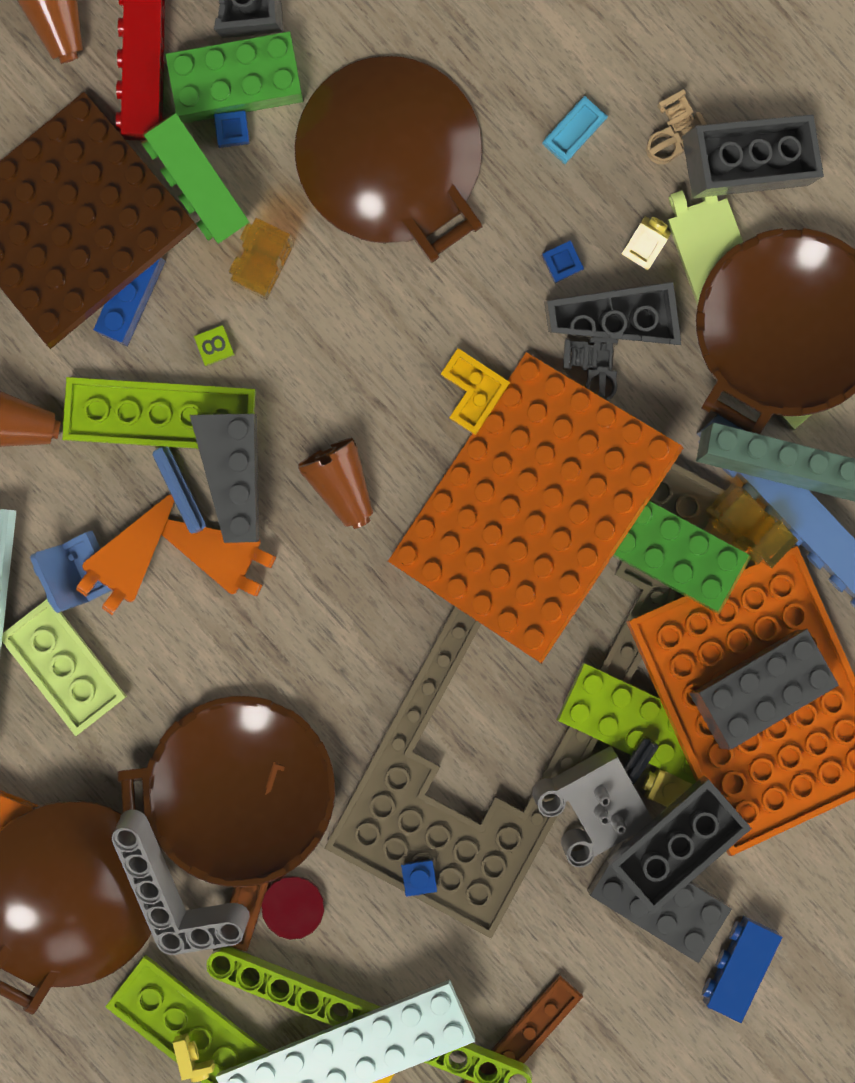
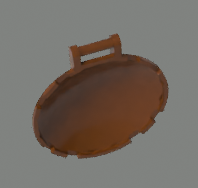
M378 56L363 59L343 67L327 78L316 89L308 100L298 123L295 137V161L305 194L315 209L330 224L361 240L373 243L386 244L414 240L431 263L439 259L438 255L468 233L471 231L477 232L483 227L467 204V200L478 179L481 166L482 140L476 115L466 96L446 75L428 64L414 59L397 56ZM459 214L462 215L465 220L433 244L429 243L427 240L428 236Z
M783 228L759 233L755 237L736 245L718 261L704 283L696 314V333L701 354L708 369L717 380L701 409L708 413L713 411L739 428L761 435L773 414L781 416L816 414L843 403L855 394V249L821 231L807 228L802 230H783ZM722 393L729 394L761 413L757 422L719 401Z
M230 696L215 699L195 707L193 711L186 714L178 722L175 721L159 740L160 743L149 760L147 768L117 772L118 782H121L123 813L127 810H136L134 782L142 781L145 816L162 850L177 866L188 874L205 882L226 887L261 885L294 870L307 859L320 843L328 828L334 808L335 778L328 752L319 736L301 716L291 709L289 710L271 700L259 697ZM273 762H277L285 767L284 771H277L272 790L265 795Z
M79 800V802L56 801L34 807L32 811L20 816L16 820L15 818L0 829V969L35 986L30 995L0 980V995L23 1007V1011L31 1015L37 1011L51 987L65 988L85 985L114 973L141 950L151 935L149 926L112 842L113 832L122 814L107 806Z

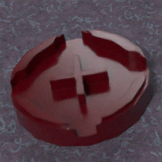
M284 876L275 881L266 891L262 902V917L267 927L277 936L289 940L302 939L313 933L320 925L324 914V897L318 886L304 877Z

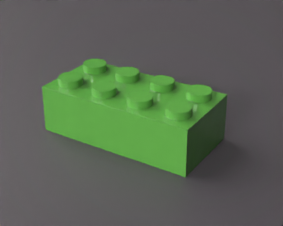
M290 31L165 54L176 114L183 124L215 118L214 114L237 111L251 112L304 102Z
M173 112L143 133L146 140L141 144L152 160L157 157L161 160L165 167L160 169V172L171 187L176 184L182 191L178 198L189 214L194 211L197 213L201 220L196 224L208 241L214 238L219 244L250 223L176 113Z
M651 501L647 503L613 555V557L717 614H720L750 560L749 554Z

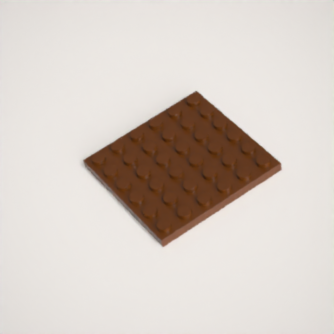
M85 92L80 94L0 161V288L50 349L198 227Z

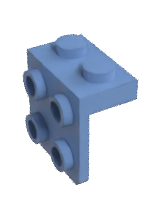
M93 531L85 532L62 545L38 551L30 557L34 572L39 577L46 592L47 600L57 613L88 603L112 591L99 581H97L87 597L76 590L79 582L87 574L82 568L83 563L101 549Z

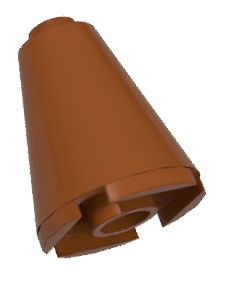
M17 0L53 60L59 59L60 63L64 64L79 59L77 53L83 51L77 0Z
M0 391V447L50 445L51 439H58L61 421L55 420V413Z
M347 438L331 444L332 448L323 452L319 450L298 464V469L346 527L353 526L354 529H358L371 521L369 516L373 514V509L357 445L353 438Z

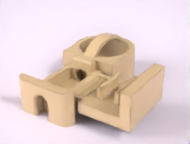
M684 89L659 102L657 106L661 114L665 112L670 121L667 122L668 128L655 132L650 137L646 146L648 157L656 164H667L675 157L681 155L684 151L682 136L695 126L707 125L701 113L696 112L693 116L691 115L694 112L685 97L686 92ZM676 101H679V103L675 104L674 106L665 109V107H667L668 105ZM656 138H668L651 149V144ZM673 144L674 152H672L670 157L659 158L655 156L657 152Z

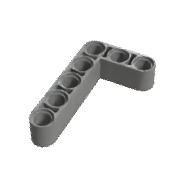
M138 810L125 811L113 832L112 842L159 950L169 955H177L233 946L241 942L250 918L247 908L238 903H227L186 910L147 817Z

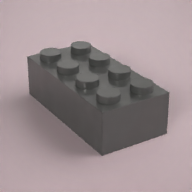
M814 115L699 125L682 136L692 198L804 187L824 177Z
M808 629L795 630L689 694L719 748L731 750L839 686Z
M703 776L607 860L610 866L650 912L655 914L752 828L706 776Z
M624 840L615 845L611 850L610 854L608 855L607 859H609L628 841ZM606 859L587 889L589 895L699 963L732 908L723 900L691 881L655 914H652Z

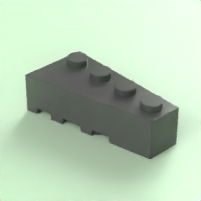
M219 0L220 6L218 18L215 19L214 30L222 38L283 32L281 0Z
M673 282L544 301L548 332L681 345Z
M190 415L224 543L258 542L257 415Z

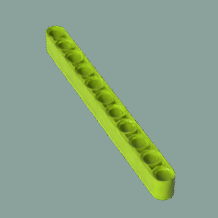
M230 946L215 949L207 960V972L214 979L331 1026H336L381 1007ZM216 957H226L230 962V968L220 969L216 965ZM245 969H256L260 979L250 981L245 976ZM278 979L286 981L289 985V991L285 993L278 992L274 987V981ZM307 991L316 993L319 1002L313 1005L308 1004L303 999V993ZM342 1003L346 1005L349 1013L345 1016H338L333 1012L332 1005ZM474 1043L424 1062L474 1083H510V1077L515 1074L524 1076L527 1080L526 1083H532V1073L527 1065ZM459 1050L466 1054L467 1059L462 1063H456L452 1061L450 1054L453 1051ZM490 1062L496 1066L497 1070L495 1073L487 1075L482 1073L479 1067L483 1063Z

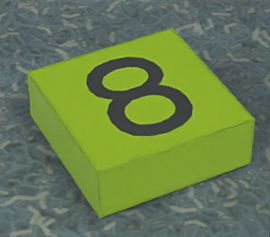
M223 325L194 336L205 366L235 356Z

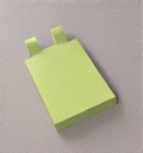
M679 191L668 197L675 217L668 219L667 223L698 306L702 288L712 269L728 251L736 245L743 243L727 198L718 201L717 196L701 197L703 202L687 207L683 191Z

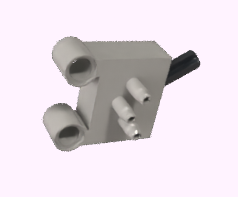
M643 737L624 766H622L612 746H609L554 778L539 780L534 785L532 795L542 815L546 817L558 816L565 809L566 802L569 801L585 829L584 831L580 829L568 830L561 838L562 849L572 866H588L595 856L635 835L653 820L634 787V784L658 749L657 743L652 739ZM555 794L551 801H542L546 795ZM576 845H584L581 850L572 851Z

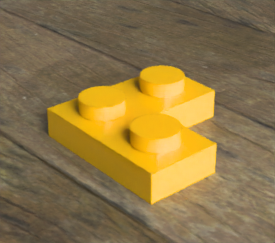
M457 348L440 374L466 392L449 419L476 435L510 382L459 348Z

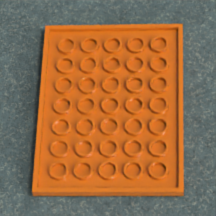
M526 352L507 380L510 384L477 434L474 435L472 433L388 562L542 664L684 448L679 443Z
M798 546L789 548L745 568L720 614L713 612L686 596H682L626 621L696 782L701 777L706 776L752 828L727 850L729 856L738 854L855 798V676ZM808 629L839 686L731 750L720 749L689 693L795 630Z

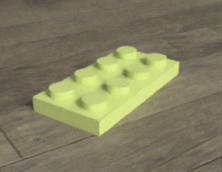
M47 599L3 633V644L75 736H78L127 697L63 613L55 612Z

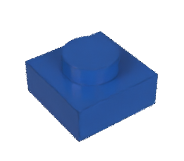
M246 111L214 114L219 148L250 144Z
M571 240L541 255L554 283H558L584 270Z
M433 859L401 864L406 897L437 892Z

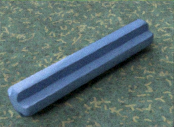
M158 448L152 453V456L188 531L191 534L198 533L206 527V522L170 448Z

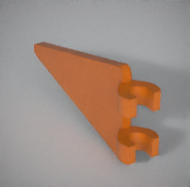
M172 495L166 496L83 563L82 568L87 574L77 585L76 590L87 597L97 581L111 589L113 592L102 607L110 615L114 614L123 600L130 603L135 600L173 507L174 499Z
M167 519L161 534L230 594H236L240 588L253 596H258L263 585L245 577L253 560L268 568H272L276 560V556L259 549L260 539L258 542L224 543L221 530L205 527L202 531L191 534L184 522Z

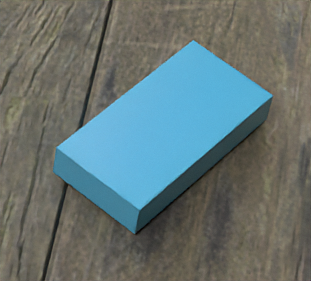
M584 96L546 137L542 145L563 164H566L604 123L608 116Z

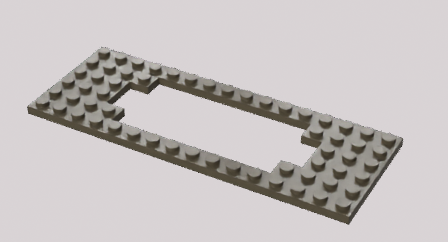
M674 463L649 501L710 533L731 493ZM621 561L614 575L642 589L599 670L629 684L642 657L626 621L673 601L678 592ZM454 607L329 838L325 849L404 892L405 887L401 864L433 859L437 892L415 895L413 897L492 939L557 816L546 817L542 815L538 810L533 795H531L524 810L495 796L483 820L479 823L426 794L440 766L413 752L481 626V623L457 607ZM568 726L540 780L552 779L588 759L598 740ZM555 794L546 795L542 801H551Z

